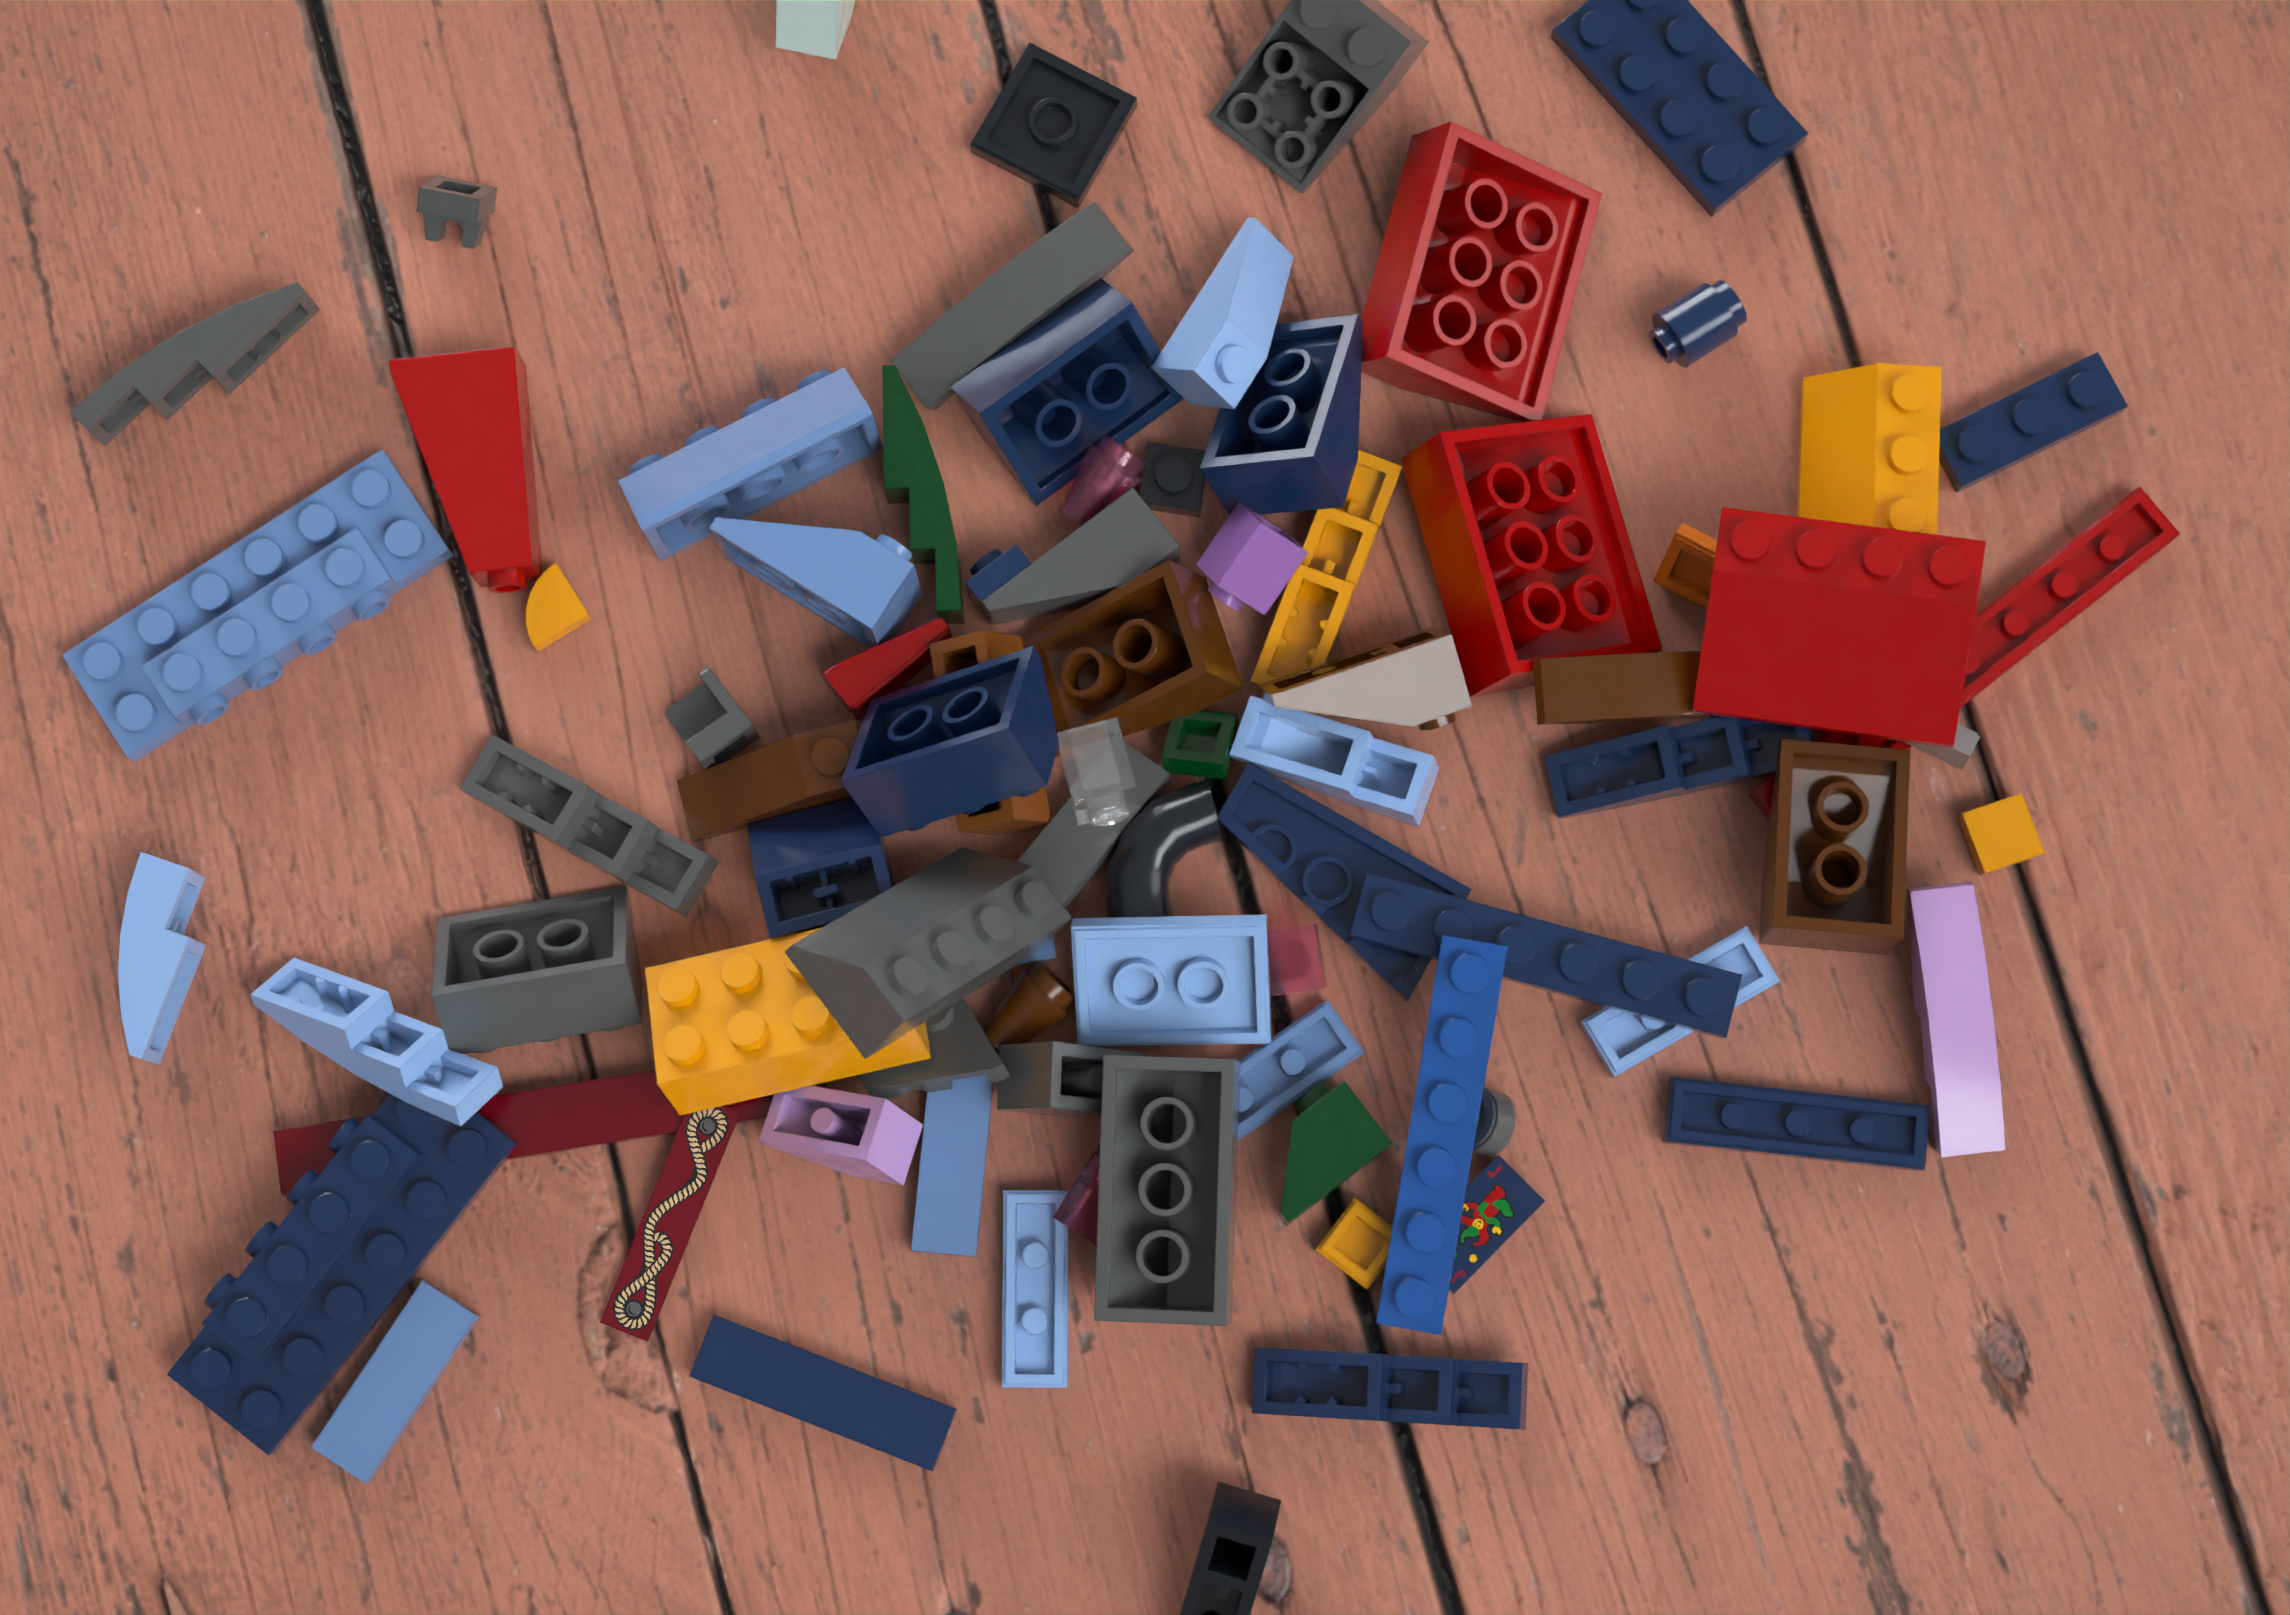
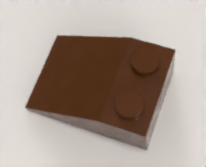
M1168 560L1022 639L1023 649L1034 646L1041 658L1059 740L1056 757L1197 713L1244 688L1212 594L1208 591L1209 586L1206 577Z
M1781 739L1779 741L1762 876L1759 944L1888 955L1904 939L1910 750Z

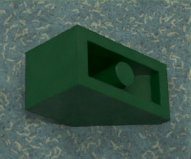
M1324 1081L1294 1104L1300 1115L1292 1120L1290 1125L1279 1217L1286 1226L1374 1160L1392 1144L1345 1081L1333 1090Z

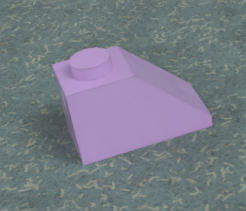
M808 1086L774 1094L759 1141L766 1146L849 1176L904 1186L923 1124L886 1098Z

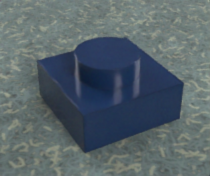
M1017 544L1004 553L999 548L990 551L970 569L972 577L965 582L968 594L984 616L982 601L1031 565V562Z

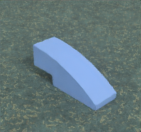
M1251 695L1229 754L1233 759L1245 764L1250 763L1264 772L1299 786L1418 827L1420 826L1439 770L1433 755L1373 738L1370 731L1304 711L1277 708L1265 700Z
M140 852L127 893L120 931L118 963L120 1009L129 1055L160 1065L206 947L205 944L184 935L206 877L187 867Z

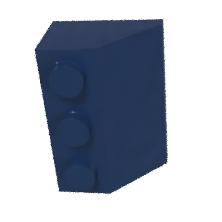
M1102 278L951 386L952 391L979 434L1036 506L1184 399L1151 368L1161 352L1134 304Z
M1031 646L870 700L841 783L881 838L904 830L916 831L933 821L959 813L971 814L980 810L985 805L1010 797L1029 796L1047 786L1059 747V740L1041 658L1035 647Z

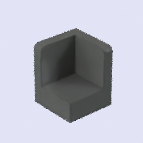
M709 666L698 673L704 683L669 707L665 713L668 720L705 769L729 760L760 737L752 723Z

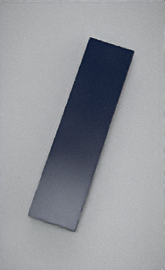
M1671 1077L1668 1080L1663 1143L1923 1171L1926 1165L1930 1105Z
M717 1315L712 1317L689 1377L930 1471H934L958 1410Z

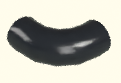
M1208 780L1188 784L1150 801L1122 831L1106 870L1108 918L1174 916L1170 902L1169 881L1175 865L1188 852L1203 845L1222 841Z

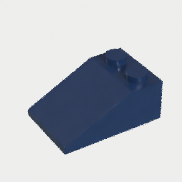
M1359 314L1276 324L1268 357L1236 408L1219 409L1200 469L1229 516L1239 502L1259 515L1344 507L1358 461L1363 321Z

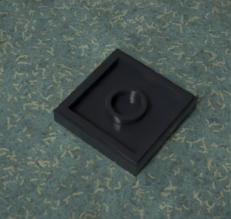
M1029 42L971 142V153L1079 209L1135 111L1137 97Z

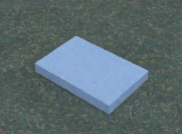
M1267 914L1073 918L1071 937L1078 1045L1097 1047L1271 1043Z

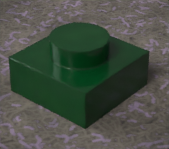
M1201 710L1197 713L1171 720L1160 756L1163 769L1172 774L1225 780L1231 761L1229 754L1239 728L1237 714Z

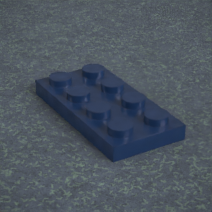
M1588 0L1552 30L1551 39L1711 217L1800 146L1808 135V132L1688 0Z

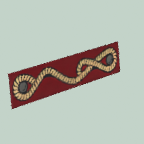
M720 1106L683 1116L600 1323L644 1341H649L741 1112L727 1106Z

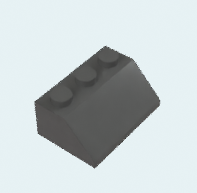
M627 886L438 918L432 1000L441 1028L444 1031L448 1048L461 1054L487 1053L502 1047L537 1041L551 1042L561 1037L601 1030L614 1031L624 1026L641 1024L642 978Z

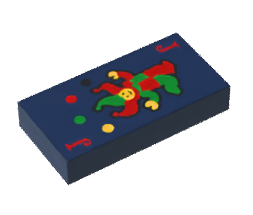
M1499 1155L1466 1187L1449 1291L1452 1294L1545 1202Z

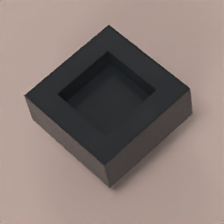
M1147 443L1140 497L1151 511L1193 517L1201 516L1206 477L1202 473L1200 466L1206 450Z

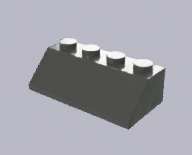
M962 847L794 943L785 953L864 1059L1032 956L1072 917L1033 866Z
M1103 1055L1094 1321L1227 1326L1232 1323L1240 1061L1236 1059Z

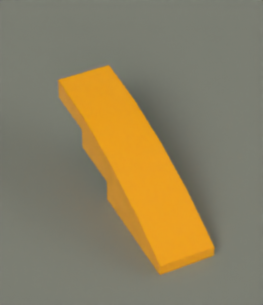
M1358 450V461L1344 507L1318 509L1303 546L1308 554L1288 581L1251 678L1252 682L1261 685L1327 662L1403 466Z

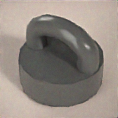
M1485 1087L1483 1088L1473 1152L1497 1155L1503 1151L1512 1137L1516 1121L1515 1105L1508 1096Z

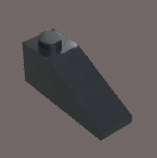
M1222 1482L1217 1483L1180 1615L1251 1614L1272 1545L1281 1500Z

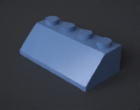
M844 367L833 373L828 369L815 372L799 382L797 385L798 391L778 401H775L774 398L759 400L743 410L741 413L742 419L722 429H719L718 426L701 429L687 438L685 441L686 447L664 458L661 454L648 456L630 467L628 470L630 475L618 480L641 530L660 561L712 536L709 527L716 517L743 520L883 449L874 416Z

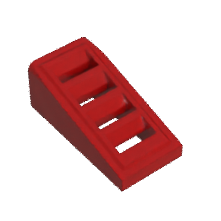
M938 618L833 664L820 673L825 683L856 720H861L865 716L871 699L897 691L932 662L929 644L953 637L946 622L942 618Z

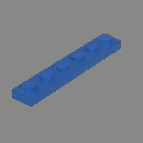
M1442 935L1376 1324L1438 1335L1442 1333L1508 946Z

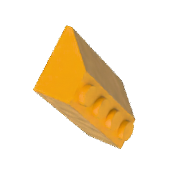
M1876 363L1804 377L1802 379L1797 517L1937 535L1942 367Z

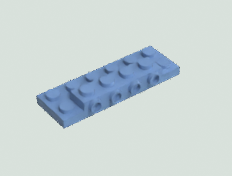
M381 449L62 656L127 758L136 762L196 723L201 726L218 719L230 708L229 701L250 688L252 691H256L272 684L283 674L284 669L282 667L304 653L305 656H311L323 651L337 639L338 635L336 632L355 619L365 621L377 616L390 605L391 600L389 597L454 555L389 456Z

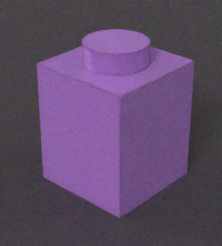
M1239 502L1196 565L1213 581L1208 591L1221 602L1236 611H1239L1243 604L1246 603L1266 615L1308 552L1285 530Z

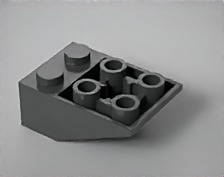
M1290 0L1207 118L1300 193H1304L1394 91L1429 41L1377 0Z

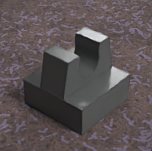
M436 176L419 187L417 212L423 213L425 239L435 242L440 241L445 237L447 220H453L462 228V247L476 248L481 244L489 215L495 212L497 187Z

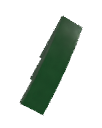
M882 365L883 473L885 494L889 504L909 503L910 551L914 564L935 563L936 612L938 618H942L946 624H965L960 556L944 482L924 423L896 366Z

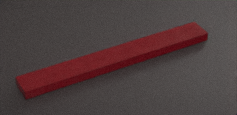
M656 1070L495 1095L478 1110L518 1142L505 1161L676 1134L684 1116L678 1114L657 1085ZM774 1094L724 1106L741 1112L736 1124L763 1120L767 1117ZM366 1116L355 1119L361 1123ZM349 1119L273 1131L281 1195L288 1196L294 1185L310 1169L321 1174L336 1155L328 1148L331 1139Z

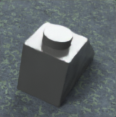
M1055 1041L1000 1045L999 1057L1009 1072L1010 1077L998 1082L997 1110L1040 1115L1101 1117L1103 1055L1147 1056V1054Z

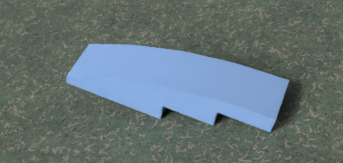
M294 957L250 994L253 1005L303 1042L348 1071L406 1103L456 1125L462 1126L503 1088L498 1067L450 1050L443 1029L395 1012L389 992Z

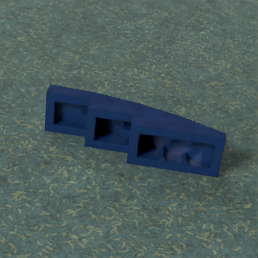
M1716 716L1673 728L1664 725L1544 757L1557 816L1562 819L1775 774L1778 745L1781 739L1814 742L1815 740L1810 728Z
M1255 1347L1252 1413L1526 1430L1528 1363Z

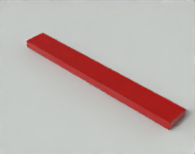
M2140 486L1976 614L1961 707L2180 535L2179 531ZM1831 731L1825 732L1815 740V742L1906 750L1912 747L1897 740ZM1775 774L1769 776L1748 794L1768 820L1770 819Z

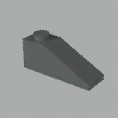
M1132 488L982 601L985 616L992 625L1079 609L1168 560L1178 563L1180 561V546L1136 490Z

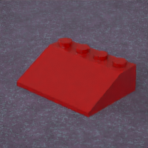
M1452 121L1412 135L1362 315L1361 372L1402 390L1520 422L1542 420L1602 193Z
M1592 414L1439 432L1401 458L1470 697L1533 686L1532 661L1537 659L1655 653L1663 650Z
M1722 507L1692 712L1953 748L1978 606L1986 541Z

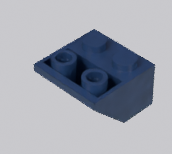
M852 797L747 824L754 875L770 939L824 927L895 886L883 837L879 836Z

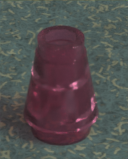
M1105 434L1097 447L1093 444L1090 445L1060 511L1078 525H1084L1130 489L1136 487L1142 481L1138 474L1146 463Z

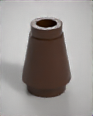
M1038 962L1030 972L1026 969L1021 971L989 1019V1023L982 1030L990 1043L999 1051L1000 1045L1028 1043L1070 1014L1066 1007L1075 999V994L1050 968L1042 962Z

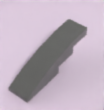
M1092 202L990 276L896 355L891 362L896 366L898 372L925 407L937 410L954 394L951 386L1100 278L1103 279L1126 259L1134 249L1100 206Z
M297 282L237 303L176 333L125 366L72 409L70 413L106 446L150 404L168 420L212 378L231 394L318 313L320 309Z
M491 735L459 788L471 797L685 917L689 914L719 863L707 853L663 831L649 820L600 795L590 786L494 735Z

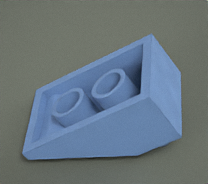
M716 517L709 527L725 559L868 648L894 638L923 595L916 573L917 569L914 564L909 562L912 553L899 542L884 534H880L875 541L861 531L720 517Z

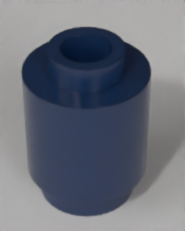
M1718 280L1712 285L1702 283L1652 316L1654 329L1649 332V337L1656 352L1666 363L1670 364L1675 360L1680 366L1687 368L1735 337L1738 333L1737 328L1747 321V316L1739 297L1725 281Z

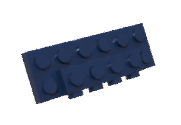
M392 1094L386 1097L373 1115H367L361 1123L354 1117L350 1118L331 1139L328 1148L336 1155L321 1174L310 1169L289 1192L287 1200L294 1205V1208L279 1227L272 1221H269L249 1242L245 1252L253 1257V1259L240 1276L236 1278L231 1273L226 1274L207 1295L204 1304L212 1311L202 1322L205 1327L167 1375L267 1455L274 1454L502 1166L518 1142L479 1111L462 1126H459L410 1105Z

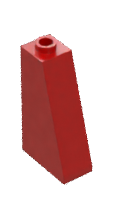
M514 346L389 360L390 374L469 573L481 587L488 586V590L492 593H515L525 590L527 588L526 582L537 581L543 574L526 364Z

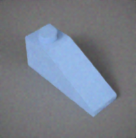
M1248 217L1151 367L1191 405L1235 409L1268 357L1294 256L1256 218Z

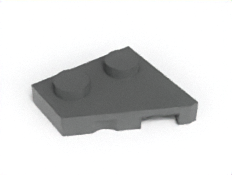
M963 998L926 1021L931 1059L858 1075L870 1096L886 1099L903 1097L915 1090L929 1093L952 1089V1080L986 1075L990 1083L1010 1077L1009 1072Z

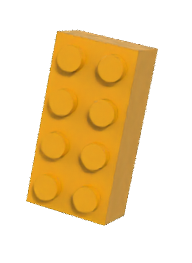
M820 928L645 968L657 1085L679 1115L931 1059L926 1021L864 1059L785 953L791 945Z

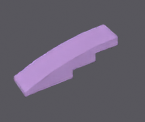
M1970 881L1907 888L1914 1013L1921 1019L1924 1080L1931 1088L1935 1150L1941 1158L2006 1150L1994 1015L1974 884Z

